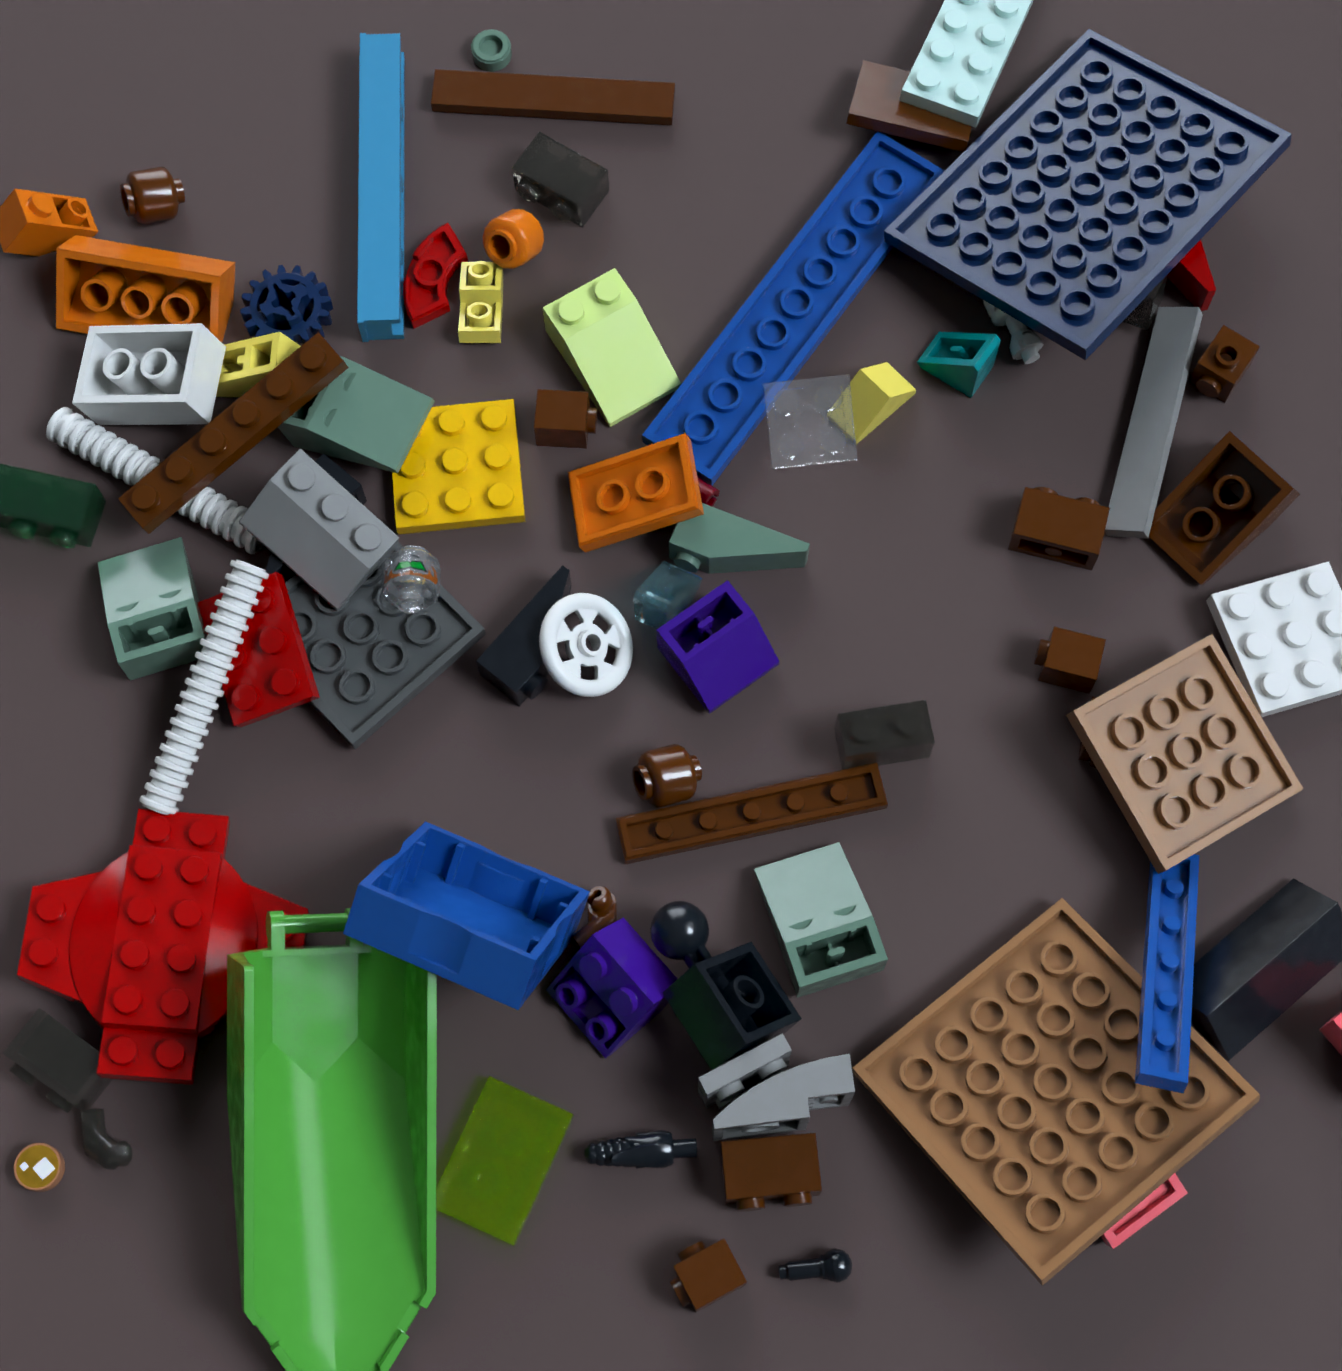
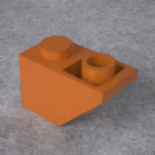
M15 188L0 206V244L5 253L40 257L56 251L57 247L74 235L92 238L98 233L86 198Z

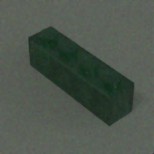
M0 463L1 528H6L12 534L25 539H33L35 535L46 537L53 543L66 548H74L76 544L91 547L106 504V500L96 484Z

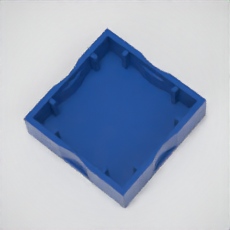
M425 821L403 842L401 850L395 856L380 863L358 884L343 934L519 1010L570 944L571 937L578 928L590 891L534 867L505 858L480 844Z

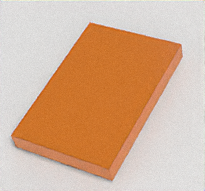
M686 433L568 472L578 545L585 553L704 515L692 443Z

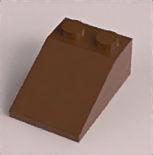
M1229 431L1155 509L1149 537L1203 586L1263 533L1300 493Z

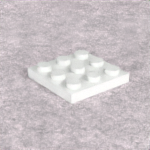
M1329 561L1213 593L1206 600L1239 680L1261 717L1342 694V590Z

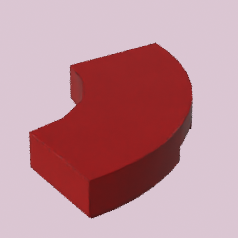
M448 222L430 233L416 248L412 255L413 259L409 265L406 278L404 277V302L413 329L450 312L446 296L448 282L454 272L461 267V262H468L467 253Z

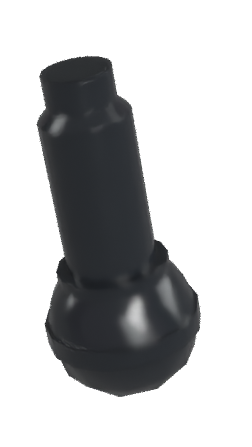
M837 1248L827 1251L824 1255H820V1258L789 1261L784 1265H779L780 1280L789 1279L790 1281L823 1277V1279L839 1283L846 1280L852 1271V1261L849 1254Z

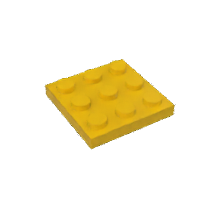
M514 399L431 408L398 473L392 472L395 521L398 535L526 522Z

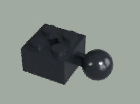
M674 901L664 905L656 912L650 927V935L655 948L669 959L684 960L689 968L662 993L711 1070L782 1033H786L802 1019L752 941L712 957L705 947L709 937V924L705 914L697 906L685 901Z

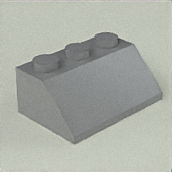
M299 449L268 481L239 521L240 525L336 611L345 604L396 550L399 537L302 449Z

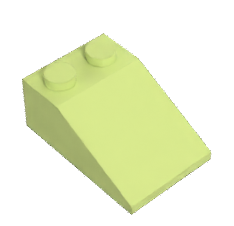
M615 268L543 307L545 331L585 391L589 392V397L609 427L676 391L681 385L637 299Z

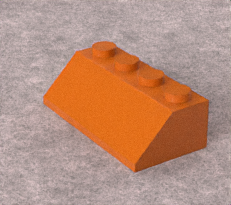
M74 235L56 248V329L88 334L89 326L202 323L220 342H223L234 303L236 262Z

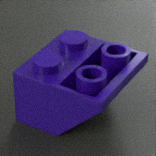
M728 580L656 630L657 648L709 714L780 663L756 615Z
M623 917L592 934L546 991L606 1059L664 1009L668 1001L662 992L678 978Z

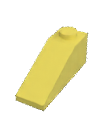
M281 332L224 344L226 350L216 397H241L301 346Z

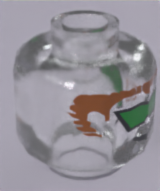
M414 545L404 546L398 551L393 552L386 559L384 565L382 592L385 600L404 613H418L432 606L438 600L440 593L441 566L438 559L425 548Z

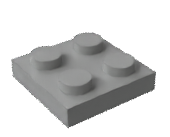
M783 1033L698 1077V1094L705 1107L708 1108L717 1104L719 1109H723L740 1097L746 1087L755 1082L760 1084L770 1077L784 1072L783 1070L788 1066L792 1049Z

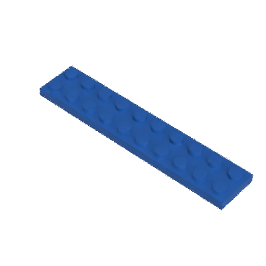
M877 131L642 434V442L648 446L686 433L691 439L697 477L713 486L892 250L893 246L884 240V230L945 170Z

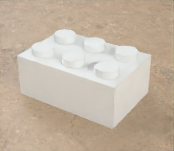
M202 323L89 326L72 404L98 425L208 424L212 418L226 346Z

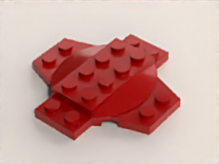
M138 809L133 844L129 845L127 853L117 858L103 871L32 886L17 976L21 981L71 1002L77 1001L84 1004L94 1021L103 1029L96 1072L99 1078L193 1085L199 1040L215 1030L214 1026L227 1015V954L268 948L266 934V915L268 911H283L284 915L309 914L308 908L243 882L236 870L225 860L230 827L229 816L187 812L165 815L150 809ZM307 933L285 934V947L305 946Z

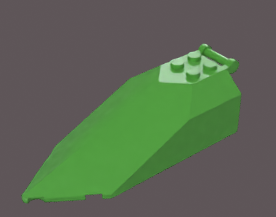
M346 908L344 913L284 915L283 911H268L266 915L268 948L227 954V1104L242 1310L253 1326L258 1328L270 1345L271 1351L286 1371H389L409 1338L406 1331L421 1307L427 1309L436 1294L437 975L372 946L363 944V942L346 936V945L285 947V934L343 932L351 908Z

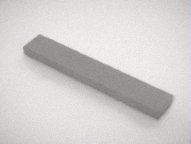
M1158 307L1109 503L1110 511L1105 528L1107 536L1149 538L1203 316L1199 307Z

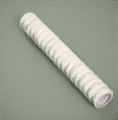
M62 407L57 410L47 424L46 437L48 440L57 442L62 448H68L72 454H79L83 460H90L91 464L96 467L101 466L104 472H112L113 477L123 479L127 485H135L161 463L160 459L156 456H150L147 451L139 450L134 444H128L124 438H117L113 432H106L105 428L100 425L95 426L92 420L84 419L83 415L74 413L68 407ZM211 487L204 488L178 510L180 515L189 516L190 520L195 523L200 522L201 526L205 529L211 528L214 534L222 535L224 540L229 542L234 540L235 546L239 548L245 547L246 552L249 554H255L264 547L261 542L239 524L240 519L248 508L245 506L238 507L236 501L227 500L226 496L221 493L216 494L215 490Z
M238 559L236 561L231 560L230 562L233 570L231 574L226 573L225 575L228 583L226 587L221 586L220 588L223 596L221 600L216 599L215 601L218 609L216 613L211 612L210 614L213 622L211 626L206 625L205 627L208 635L206 639L201 638L200 645L203 648L201 652L196 651L194 657L198 661L196 665L192 664L189 670L193 674L191 678L187 677L184 683L188 687L186 691L180 692L179 696L183 700L181 704L175 705L174 709L178 713L176 717L170 718L169 722L173 726L171 730L165 731L164 735L168 739L166 743L160 744L159 749L163 752L161 756L155 757L154 762L158 764L156 769L150 770L149 775L153 777L152 781L145 783L144 788L148 790L146 796L141 795L139 799L142 806L161 814L174 815L179 811V808L176 807L177 801H183L182 788H188L187 775H193L192 762H198L197 749H203L202 736H208L207 723H213L212 710H218L217 697H223L222 684L228 683L227 671H232L234 665L231 664L232 658H237L239 655L236 647L244 642L241 634L249 629L246 621L248 618H253L254 613L251 612V608L259 603L256 595L264 590L261 582L269 577L265 569Z

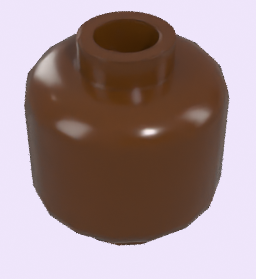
M165 167L132 171L127 175L126 183L120 185L121 199L126 215L133 216L140 224L172 220L177 216L179 204L185 202L181 180L179 178L173 179L171 173Z
M672 744L641 754L638 764L633 767L632 778L640 799L643 801L647 800L651 805L661 808L692 798L697 789V781L702 779V769L695 755L690 756L684 747Z

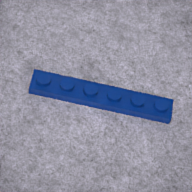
M1196 854L1159 874L1156 872L1151 861L1149 869L1135 1083L1178 1093H1184L1188 1085L1200 856Z

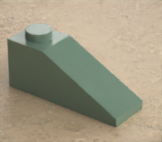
M702 503L704 515L677 523L669 541V559L674 560L678 567L689 572L700 570L708 574L805 567L808 561L810 547L809 543Z

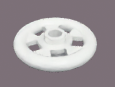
M589 593L571 594L557 601L548 610L543 619L539 634L541 657L550 676L563 689L578 696L598 697L611 692L625 679L633 657L632 636L624 617L609 601ZM575 612L581 624L574 626L570 630L564 619L569 614ZM597 615L609 626L605 633L597 625L593 624V620ZM586 638L591 643V651L586 646ZM565 641V651L570 659L562 662L557 648V643ZM608 646L616 649L612 665L604 662ZM581 666H594L595 679L587 680L581 678Z

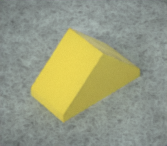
M888 362L865 367L857 372L828 411L826 418L854 445H857L916 394V389Z

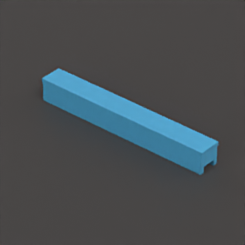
M360 33L357 324L363 342H369V340L404 339L405 55L404 52H401L400 33Z

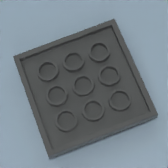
M399 542L396 550L338 611L296 574L285 583L320 698L310 701V703L355 750L486 635L484 627L439 582L434 584L429 579L415 575V573L427 575L428 571L425 572L413 568L394 571L399 561H417L413 556L402 558L410 553ZM387 568L389 569L387 576L391 570L392 574L401 573V576L391 578L384 584ZM411 570L414 572V575H405V572Z

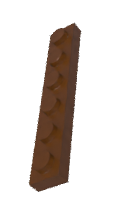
M318 332L118 499L142 529L150 534L349 367Z

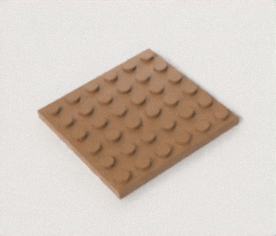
M1063 898L852 1067L853 1073L1042 1286L1260 1100V1094L1192 1026L1188 1085L1184 1093L1135 1083L1142 976Z

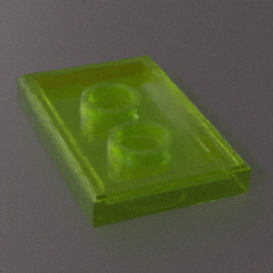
M489 1076L436 1187V1210L515 1247L574 1118V1114Z

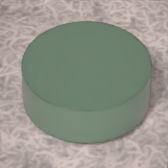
M494 29L484 30L478 33L471 43L473 61L477 67L484 71H499L505 68L511 60L510 40L501 31Z

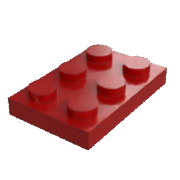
M277 572L269 574L268 579H263L261 582L264 590L256 595L259 603L251 608L254 616L246 621L249 629L241 634L244 642L236 647L239 655L237 658H232L231 664L234 665L232 671H227L228 683L222 684L233 725L236 727L247 726L320 698L283 575ZM223 593L197 602L204 627L206 625L211 626L213 619L210 618L211 612L216 613L218 606L215 605L216 599L221 600Z

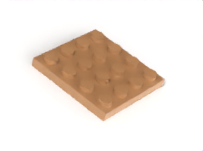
M1213 634L1066 715L1158 874L1170 869L1304 789Z

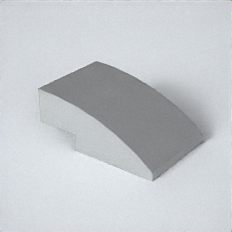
M850 1054L823 1058L798 1065L752 1087L731 1102L713 1119V1141L806 1130L810 1119L809 1110L849 1106L855 1093Z

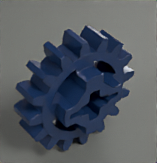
M279 265L278 274L272 276L265 269L262 271L263 282L259 283L255 280L249 282L253 294H242L245 307L240 309V313L250 337L281 332L297 344L306 343L318 332L323 338L325 337L321 325L327 326L332 324L329 311L333 310L331 297L328 296L326 284L324 282L318 283L315 272L311 271L304 277L301 267L298 265L294 267L292 273H286L284 266ZM280 303H283L286 309L289 308V310L294 314V316H291L289 311L285 310Z

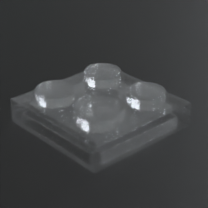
M849 374L763 383L772 469L858 460Z

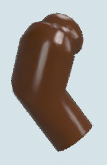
M596 886L590 890L587 899L588 923L571 937L572 943L578 950L581 949L592 934L617 921L616 898L604 886Z

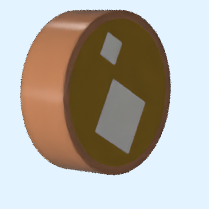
M45 1143L28 1145L21 1150L14 1163V1174L19 1184L34 1192H46L53 1189L59 1184L65 1172V1161L62 1154L56 1148Z

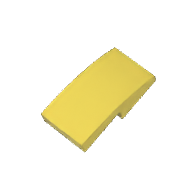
M461 262L459 343H501L503 268L493 262Z

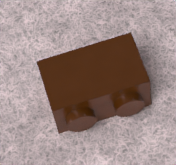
M1025 487L1019 503L1008 550L1092 571L1100 554L1110 508L1101 506L1097 501L1090 498L1080 497L1073 499L1061 496L1054 490L1046 487H1035L1033 489Z
M816 1133L721 1142L720 1150L726 1205L736 1204L737 1211L765 1209V1201L783 1199L784 1207L812 1204V1196H819L822 1192Z

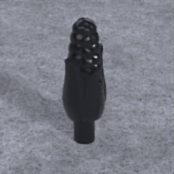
M664 1130L646 1133L636 1132V1136L617 1137L591 1143L585 1148L584 1156L588 1163L599 1166H636V1169L645 1167L666 1168L674 1163V1158L697 1157L696 1138L673 1139L672 1133Z

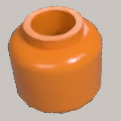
M512 209L495 217L487 224L482 236L483 247L487 256L494 264L506 269H515L534 259L542 250L544 243V233L539 221L533 214L523 209Z

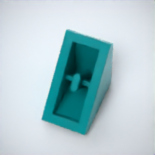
M939 331L919 358L917 364L923 370L972 398L994 366L1001 339L997 334Z

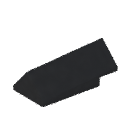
M1292 879L1194 964L1191 1022L1227 1062L1342 961V911L1338 902L1296 879Z

